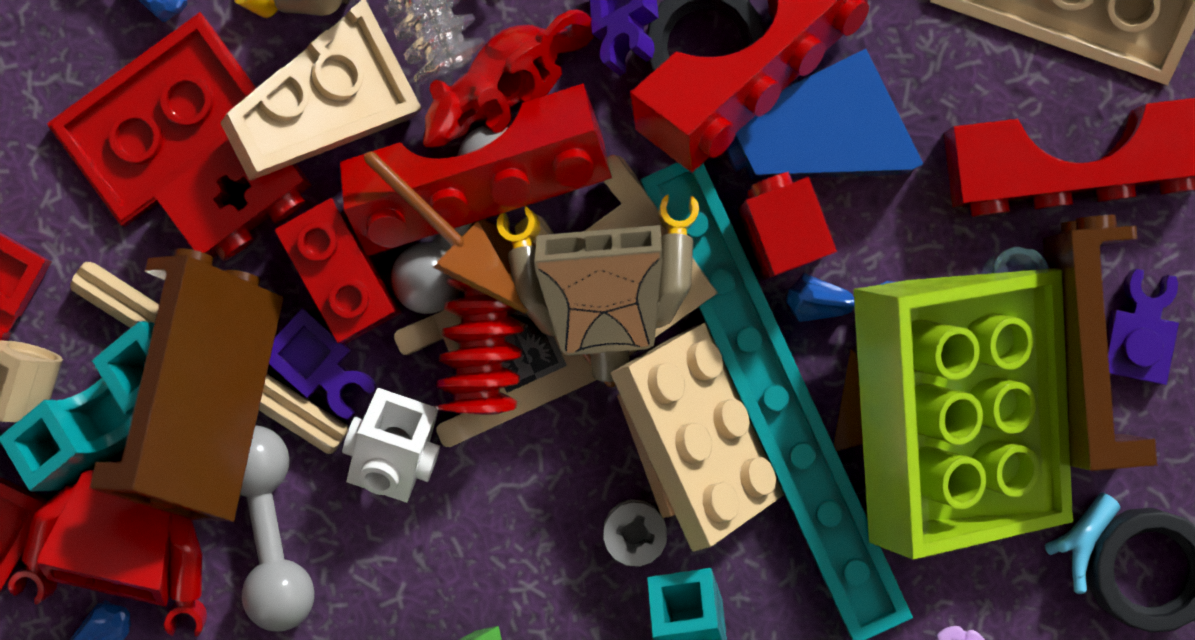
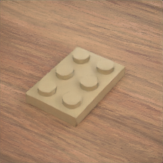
M706 322L686 329L611 372V376L692 552L713 546L784 495L775 476L774 469L768 461L749 419L748 412L742 404L723 362L720 350L716 346Z

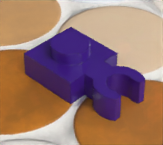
M590 0L592 34L602 41L600 58L607 67L619 76L626 73L625 58L630 50L646 62L653 58L655 50L654 41L644 32V26L659 18L657 0Z
M1132 269L1127 274L1124 282L1125 295L1131 303L1130 312L1111 310L1107 329L1110 374L1167 385L1179 322L1164 320L1161 317L1163 308L1170 305L1177 295V277L1163 276L1159 293L1151 298L1142 290L1141 284L1144 278V270Z
M301 308L275 337L269 364L306 398H310L322 386L327 391L329 406L338 416L351 419L356 413L344 402L342 397L343 390L348 384L356 383L369 394H373L377 390L375 381L368 374L356 370L348 371L341 365L353 350L345 343H337L331 330L306 308Z

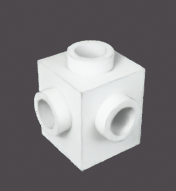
M377 388L364 419L354 417L343 445L342 453L352 456L346 482L365 488L374 494L386 495L407 503L416 480L429 481L439 454L440 445L430 442L438 409Z

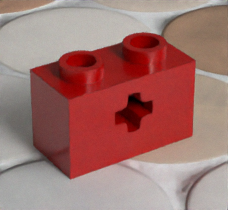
M228 139L153 195L194 250L208 254L212 258L219 255L222 261H226L243 251L254 241L250 231L270 217L274 223H278L297 211L306 202L301 193L311 187L312 184L296 163L250 181ZM232 182L243 186L251 185L244 193L248 204L243 209L232 204H224L232 197L231 191L228 188Z
M785 172L752 185V189L747 191L750 199L746 200L737 209L764 280L837 252L809 177L792 182L789 172Z
M330 198L274 229L337 343L347 344L402 313L370 255H366L343 206L338 201Z

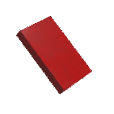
M199 12L49 121L47 125L119 224L126 227L159 203L153 194L228 140L221 121L230 110L257 89V87L206 17Z

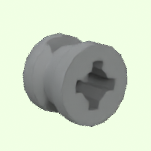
M629 499L618 503L610 510L604 521L603 538L606 548L615 560L626 566L639 567L653 562L661 555L667 543V528L664 518L662 519L661 513L654 505L644 500Z

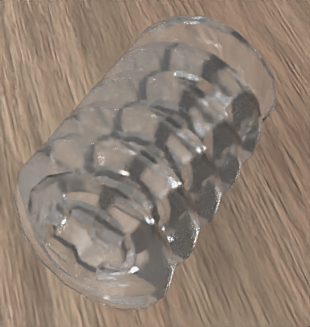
M388 0L384 9L387 16L394 19H403L394 29L397 40L414 42L403 54L407 63L410 65H425L414 76V81L417 85L431 83L434 80H440L462 70L473 61L471 56L485 45L483 37L463 38L462 32L475 21L473 13L453 14L452 8L462 0Z

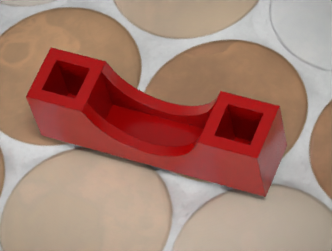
M767 0L768 13L773 23L768 31L748 48L719 57H700L676 51L630 92L636 131L693 173L709 157L715 158L721 155L730 146L735 134L755 115L762 116L775 105L780 93L799 75L806 76L811 73L822 60L825 51L843 35L850 36L855 33L868 15V0Z
M584 83L522 103L515 120L503 134L484 147L464 155L442 159L426 158L410 152L401 142L371 151L382 159L453 229L612 179L602 132ZM365 154L340 161L344 211L367 256L439 234L364 161Z
M1195 98L1147 103L1131 110L1125 130L1112 150L1099 160L1086 163L1064 161L1047 154L1030 139L1019 119L953 126L943 133L952 208L970 206L971 217L1009 213V201L1033 198L1034 210L1073 205L1072 194L1096 191L1097 202L1130 199L1137 197L1135 186L1159 183L1161 195L1195 191Z

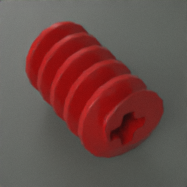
M447 279L446 284L464 292V297L444 303V310L462 319L461 324L443 328L441 335L458 343L459 349L439 355V361L456 369V375L437 380L436 387L454 395V399L452 402L437 405L434 408L450 412L496 415L515 410L517 408V400L500 392V388L519 383L520 375L503 367V362L522 357L523 350L505 341V336L525 331V324L508 315V310L514 309L511 306L459 280Z

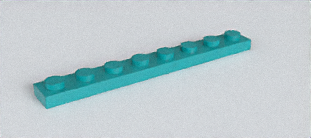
M677 162L640 179L642 187L658 210L662 199L667 194L669 195L667 213L673 220L684 221L689 218V199L691 196L698 202L699 212L693 225L687 229V235L693 238L694 260L718 292L700 305L698 309L704 322L707 324L716 346L720 350L727 371L742 404L748 412L752 426L774 469L775 476L851 640L869 639L912 619L913 616L881 547L869 543L866 514L704 164H701L691 173Z

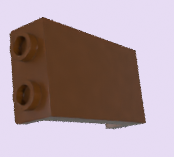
M1116 215L1075 218V221L1060 223L1061 233L1043 238L1045 269L1062 270L1070 466L1090 471L1157 466L1155 439L1115 434L1100 246L1138 239L1137 226L1117 227Z
M175 249L173 256L147 259L145 272L161 278L165 282L122 463L96 462L90 488L190 520L234 522L284 297L260 287V278L253 274L238 270L223 271L212 266L213 258L208 254L191 249Z

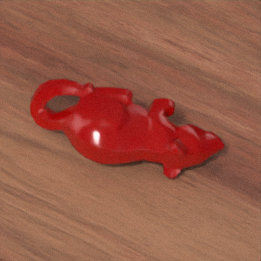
M568 10L557 16L546 29L534 25H516L503 29L492 36L479 51L468 71L453 85L448 86L440 80H434L430 84L429 90L433 101L425 116L423 145L425 147L444 146L451 140L465 135L473 122L486 120V126L493 133L502 132L511 120V106L521 101L527 102L545 96L562 75L561 67L555 64L557 55L559 53L579 50L587 46L594 38L591 26L592 18L581 10Z

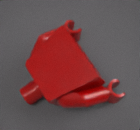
M85 470L76 484L66 485L34 512L22 555V561L27 566L15 573L8 582V590L13 596L24 591L27 577L34 580L37 584L38 592L34 599L35 605L53 595L57 588V582L165 607L167 606L170 594V597L176 602L170 608L165 618V631L173 636L177 627L176 615L186 613L191 615L196 622L195 637L200 635L206 623L207 611L203 603L198 600L202 595L203 553L193 520L91 489L90 484L94 470Z

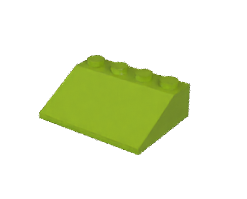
M1041 269L914 279L854 289L869 543L914 560L1072 523L1062 270Z

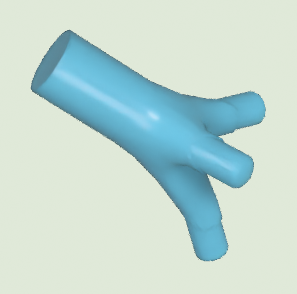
M1099 493L1071 530L1058 539L1045 544V549L1049 555L1072 550V578L1074 592L1077 594L1087 592L1086 571L1095 543L1121 509L1120 504L1113 497L1105 493Z

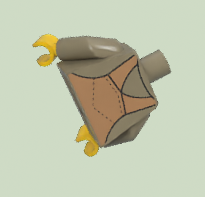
M667 194L662 199L658 210V218L662 226L668 230V234L662 237L660 225L539 235V218L526 206L525 214L528 218V226L523 233L512 235L509 228L508 215L506 213L499 215L497 229L513 246V250L508 253L509 266L519 299L524 307L528 309L525 314L543 334L556 336L560 351L568 356L590 354L592 375L595 379L603 382H613L611 372L630 362V350H643L654 346L656 328H661L671 323L688 294L692 281L693 238L687 235V229L693 225L699 212L698 202L693 196L689 199L690 216L684 221L673 220L668 215L667 204L669 195ZM535 239H536V247H535V246H532V242H533Z

